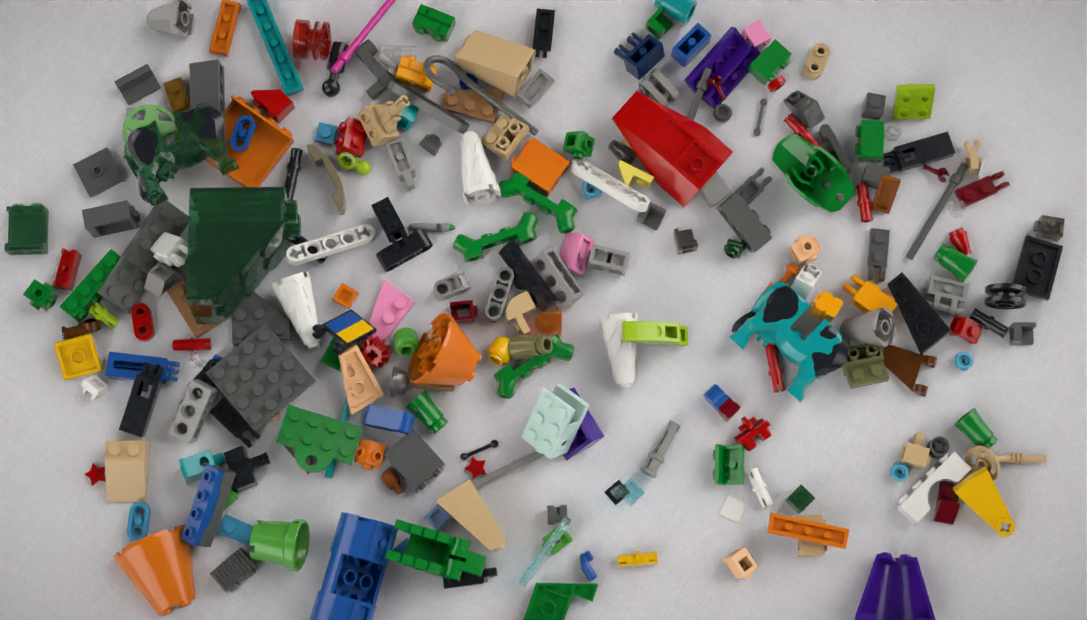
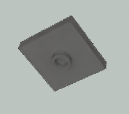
M107 147L73 164L90 198L125 181Z

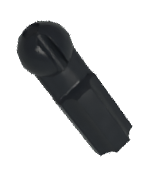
M334 41L332 43L327 69L330 71L329 79L322 85V91L328 97H334L340 92L338 77L339 74L344 72L345 64L336 74L331 71V68L338 60L341 52L349 47L344 42Z

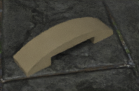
M308 144L307 148L316 166L325 165L338 190L332 193V197L341 215L345 214L346 199L344 188L334 165L322 151Z

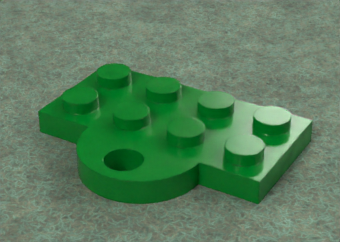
M288 405L276 443L295 448L294 458L298 466L307 472L318 473L327 469L332 460L352 465L363 427ZM309 457L315 458L317 464L315 466H308L306 459Z

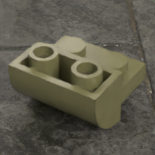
M866 343L849 348L848 357L842 368L850 389L888 382L889 376L884 364L881 346Z

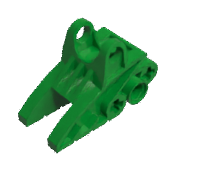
M396 519L394 528L411 534L405 554L387 550L385 559L450 580L460 581L462 572L476 576L482 575L487 557L468 551L471 541L459 537L451 538L452 536Z

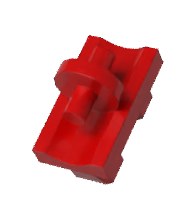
M744 416L741 418L743 424L738 427L741 433L735 436L734 439L736 443L743 445L747 451H751L757 446L753 437L758 435L764 441L772 436L768 428L770 423L763 418L757 421L755 417L748 420Z

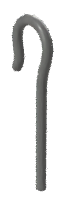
M433 55L424 61L423 71L433 83L445 89L450 96L456 94L455 89L432 72L431 64L441 63L448 66L464 84L511 119L515 118L528 125L531 134L536 136L539 132L536 127L472 81L452 60L444 56Z

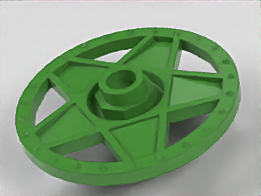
M152 104L139 106L133 109L124 121L122 133L127 147L129 140L127 129L133 132L139 128H146L156 133L158 145L155 150L160 154L155 155L153 160L168 156L174 151L179 142L180 129L177 120L172 113L161 106ZM146 109L143 120L131 119L137 112ZM157 110L164 113L171 121H160ZM175 132L174 143L169 148L165 137Z

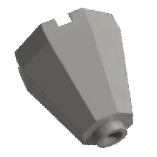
M187 0L168 2L148 13L146 17L147 25L154 31L178 39H187V35H191L194 30L195 17L194 14H190L189 10L192 9V5Z

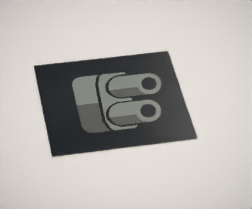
M620 480L604 492L615 505L630 494Z

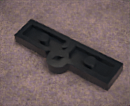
M514 240L509 241L498 253L507 266L513 270L515 275L514 286L518 290L525 289L528 291L541 312H546L558 299Z

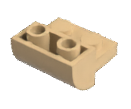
M501 114L481 142L485 149L495 153L498 158L508 161L528 134L530 128L515 118L510 119Z

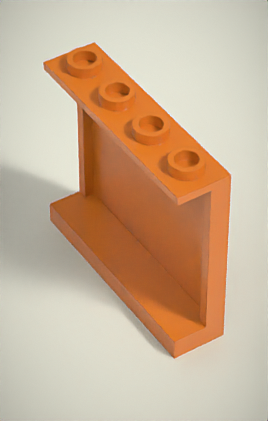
M231 95L232 101L225 109L226 135L223 136L222 141L203 137L199 143L194 142L191 149L196 155L254 194L292 146L294 140L289 130L276 126L277 123L270 117L266 119L262 116L263 113L259 109L249 107L247 101L242 97L236 98ZM248 115L254 119L256 130L248 149L238 153L231 148L229 143L237 120L241 116ZM250 124L244 125V129H248L250 127ZM243 141L237 143V146L243 145Z

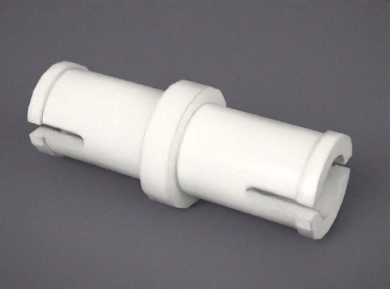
M758 468L747 471L746 475L753 486L752 491L756 493L762 508L774 504L767 490L768 486L763 482Z

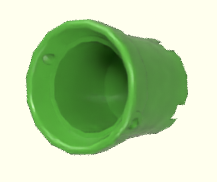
M295 519L292 522L258 520L259 525L254 524L249 546H254V552H250L251 559L283 565L286 569L298 572L303 567L308 553L310 533L307 521L303 519Z

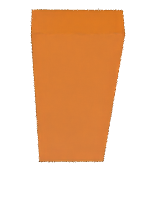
M222 0L209 48L210 53L228 56L241 3Z

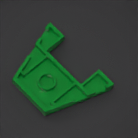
M536 583L523 620H565L572 596L574 595L593 602L598 584Z

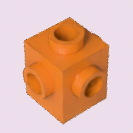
M360 439L354 462L361 464V468L366 470H372L373 467L381 468L386 445L372 440Z

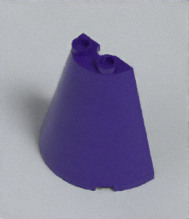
M888 552L876 555L855 615V620H935L917 557L902 554L900 558H895Z

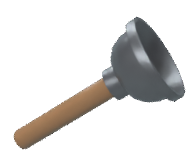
M393 367L390 396L394 398L404 394L407 389L412 390V388L452 392L454 385L414 384L409 381L406 372L398 369V367Z

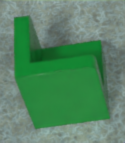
M662 7L649 18L645 28L658 40L673 26V22L663 15L664 9Z

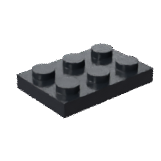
M1026 235L1012 284L1026 287V295L1048 301L1063 246Z

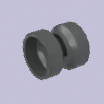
M940 436L929 441L927 448H930L929 454L932 455V458H940L947 454L950 445L946 438Z
M547 505L548 525H554L555 523L568 524L567 505H560L559 507Z

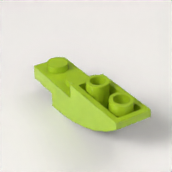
M657 321L622 322L623 341L688 346L687 326H680V323Z

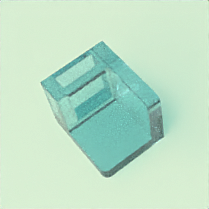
M633 477L617 492L630 507L645 493L634 482L635 479Z

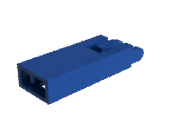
M109 352L105 375L110 378L135 380L136 375L141 374L144 363L148 362L149 364L161 365L164 368L161 378L162 384H165V381L177 382L178 378L170 375L179 373V370L172 369V366L180 367V362L169 361L167 358Z

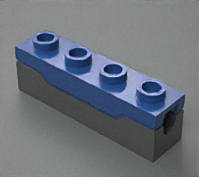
M206 464L181 539L193 546L211 547L236 476L235 472L223 466Z

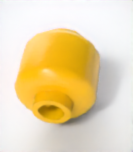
M496 337L491 343L487 352L492 363L500 366L508 364L511 360L509 337Z

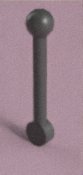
M765 98L760 100L761 108L757 126L753 131L755 136H759L761 133L760 125L764 107L767 104Z

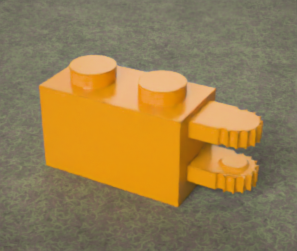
M851 275L850 280L861 288L859 291L846 283L842 287L853 297L850 303L863 313L878 308H887L892 312L897 306L895 299L891 295L881 292L878 285L873 282H864L855 275Z

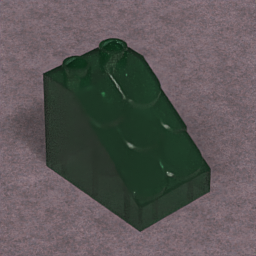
M285 187L190 188L186 300L197 324H221L224 319L228 318L235 311L244 297L249 298L269 271H273L286 256L288 248L291 247V238L301 237V216L298 214L297 200H288Z

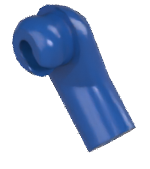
M586 551L579 557L581 570L589 581H593L597 578V574L589 562L594 557L590 551Z

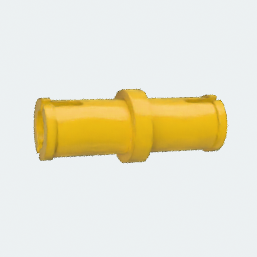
M636 551L635 554H618L619 567H641L640 565L658 564L657 551L648 553Z

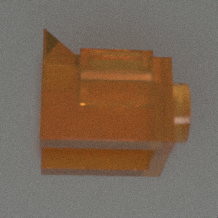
M539 311V317H535V328H538V331H541V333L555 334L556 331L561 336L562 311Z

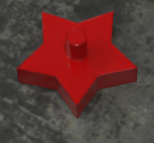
M472 457L471 464L464 469L471 472L473 479H475L479 474H486L483 468L486 460L477 461Z
M92 463L91 470L84 474L90 478L91 485L94 486L98 481L106 482L104 477L105 467L98 468Z

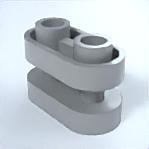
M654 69L649 74L650 81L644 78L638 83V91L667 107L669 106L667 99L674 102L680 97L677 89L657 69ZM654 86H657L663 92V94H661Z

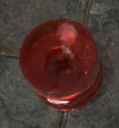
M296 19L292 43L294 58L308 59L310 51H312L314 60H318L320 54V59L327 61L332 43L330 22H323L321 28V22L316 21L312 29L310 20Z

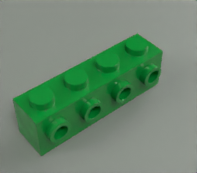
M110 249L59 307L78 323L88 316L91 306L102 300V296L97 292L121 256Z

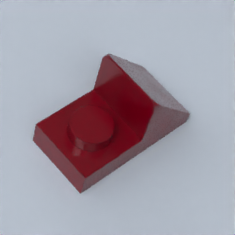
M944 482L939 483L933 521L954 525L960 503H958L959 496L953 490V487L956 485Z

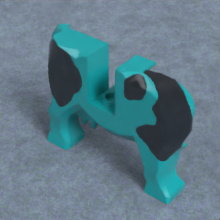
M776 282L760 295L749 313L735 321L731 330L733 334L729 337L743 350L746 348L749 339L755 334L758 335L757 341L764 340L762 343L764 347L768 343L776 344L780 353L786 359L799 366L797 375L792 380V385L787 391L801 403L804 399L805 388L816 379H821L828 373L841 368L846 362L850 342L842 332L834 328L826 319L803 341V335L796 329L792 331L790 328L808 310L810 304L784 282Z

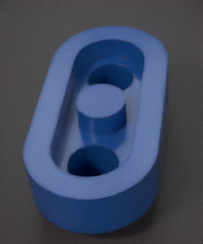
M241 116L236 122L229 141L231 148L235 152L242 153L250 145L256 130V123L251 116ZM245 124H250L248 129H244ZM243 141L242 146H237V143Z

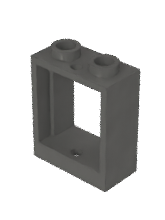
M128 200L82 210L85 229L94 238L138 229V222L141 221L138 210L136 211L134 205H131Z

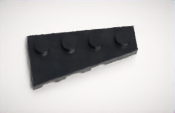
M903 272L887 284L920 355H923L952 332Z

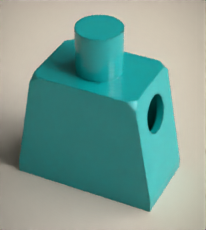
M210 450L179 459L186 485L202 479L206 467L201 466L202 463L216 466L226 463L222 452L211 456Z

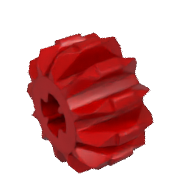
M371 336L368 337L366 341L361 343L359 349L365 361L371 365L372 369L376 366L382 368L384 364L389 362L388 357L392 355V352L388 350L391 345H385L386 339L380 341L379 336H375L374 339Z

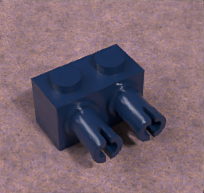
M633 32L631 33L632 36H628L627 42L634 46V48L629 51L620 44L615 48L614 54L624 60L626 71L640 80L665 57L663 43L652 35L648 34L642 39Z

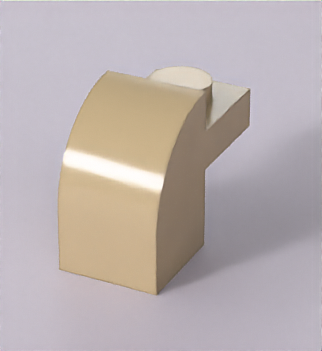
M528 291L512 298L506 309L508 324L516 321L514 327L517 333H522V335H531L524 317L536 312V307Z

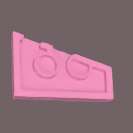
M383 280L369 321L377 329L376 333L370 336L373 339L375 336H379L380 341L382 339L387 341L415 304L413 300L385 280Z

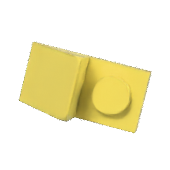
M622 160L619 161L618 170L622 183L630 186L634 180L635 184L642 188L651 187L654 179L653 176Z

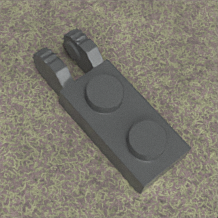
M822 125L819 130L821 140L828 143L826 145L828 152L831 155L833 154L835 159L850 173L852 166L837 137L829 125Z
M761 167L731 195L735 193L742 194L748 201L747 205H749L764 191V188L771 182L772 178L768 176L759 184L756 179L765 171Z
M871 228L869 231L867 255L868 280H872L874 277V267L880 268L879 281L884 282L890 230Z

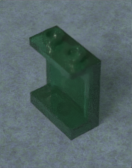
M32 203L31 206H24L23 204L7 206L6 211L9 213L8 243H5L4 251L9 255L48 254L49 210L41 203Z

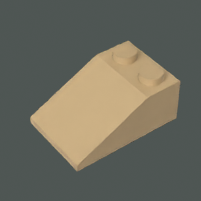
M106 441L105 477L107 502H147L149 443L146 441Z

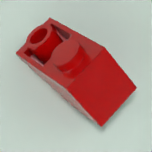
M280 89L253 90L251 92L252 102L259 109L261 107L266 110L265 114L279 123L295 109L293 101Z

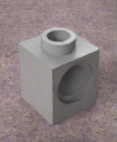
M158 262L148 272L144 289L161 297L171 287L175 271Z

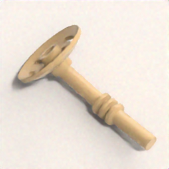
M974 446L967 451L965 462L972 468L969 474L986 466L994 481L1000 472L999 463H1046V455L1011 453L1010 455L995 456L990 449L984 446ZM973 454L977 455L975 465L972 464ZM994 464L996 465L995 473L992 471Z

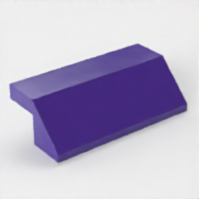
M730 27L684 81L692 92L696 94V85L701 80L704 69L709 68L712 70L709 78L714 80L713 75L722 78L720 86L725 97H727L747 75L750 64L761 53L757 47L753 46L752 42L745 41L735 27ZM708 85L707 91L703 93L702 100L714 109L723 101L715 86Z

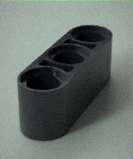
M423 228L407 235L410 244L406 245L403 239L397 241L400 249L395 250L393 244L376 254L385 272L399 267L433 246Z

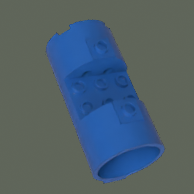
M341 512L330 548L331 556L321 590L317 592L310 620L373 619L376 601L386 567H388L389 560L385 559L387 550H393L398 532L394 525Z

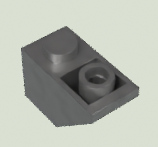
M799 90L792 92L783 100L784 104L802 125L805 124L809 129H812L825 119L818 101Z

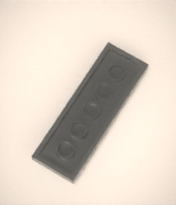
M160 197L97 293L130 314L132 308L145 291L144 286L148 272L159 262L153 257L154 253L150 248L164 232L180 237L191 217L163 197Z

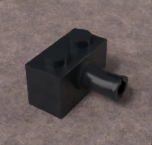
M243 446L223 453L229 470L236 473L234 484L240 492L259 485L254 469L271 464L267 452L250 459Z

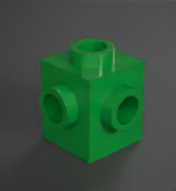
M585 131L566 132L563 151L571 154L575 159L581 160L583 157H591L595 139L590 137Z
M35 279L23 293L25 297L31 300L29 303L37 310L42 308L45 311L54 306L58 296L53 292L54 287L46 282L41 284Z

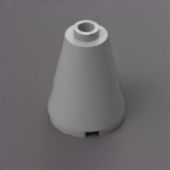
M878 308L844 320L840 326V332L849 340L886 347L894 341L896 323H892L891 318H894L889 309Z

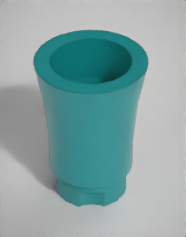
M655 0L654 7H662L665 13L678 19L685 25L689 23L697 5V1Z

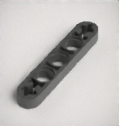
M393 78L390 79L386 87L398 96H406L408 98L407 101L454 130L462 134L467 132L470 125L465 120L402 82Z

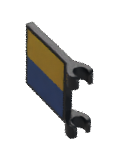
M350 309L324 324L314 325L312 329L315 333H312V336L319 339L326 332L331 334L338 340L333 343L335 349L332 352L339 356L351 345L376 333L377 329Z

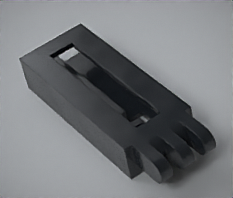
M947 131L896 146L891 152L884 153L883 159L890 158V160L884 161L885 166L893 165L889 167V173L897 170L902 172L953 157L956 152ZM915 152L917 159L906 162L905 158H911V153Z
M148 362L144 363L141 374L136 375L119 430L139 437H145L163 382L161 378L164 368L159 367L156 374L157 365L152 364L150 371H148ZM151 385L152 389L149 398L141 396L142 391L148 392V387Z

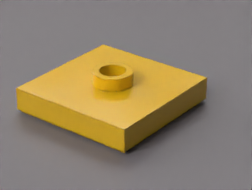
M92 333L53 343L64 380L103 370Z

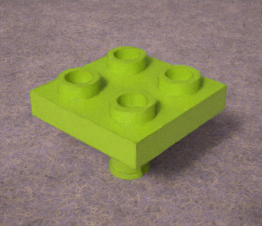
M911 83L896 85L892 112L893 120L931 119L935 85Z

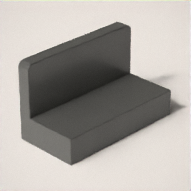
M148 64L114 81L128 105L161 89Z

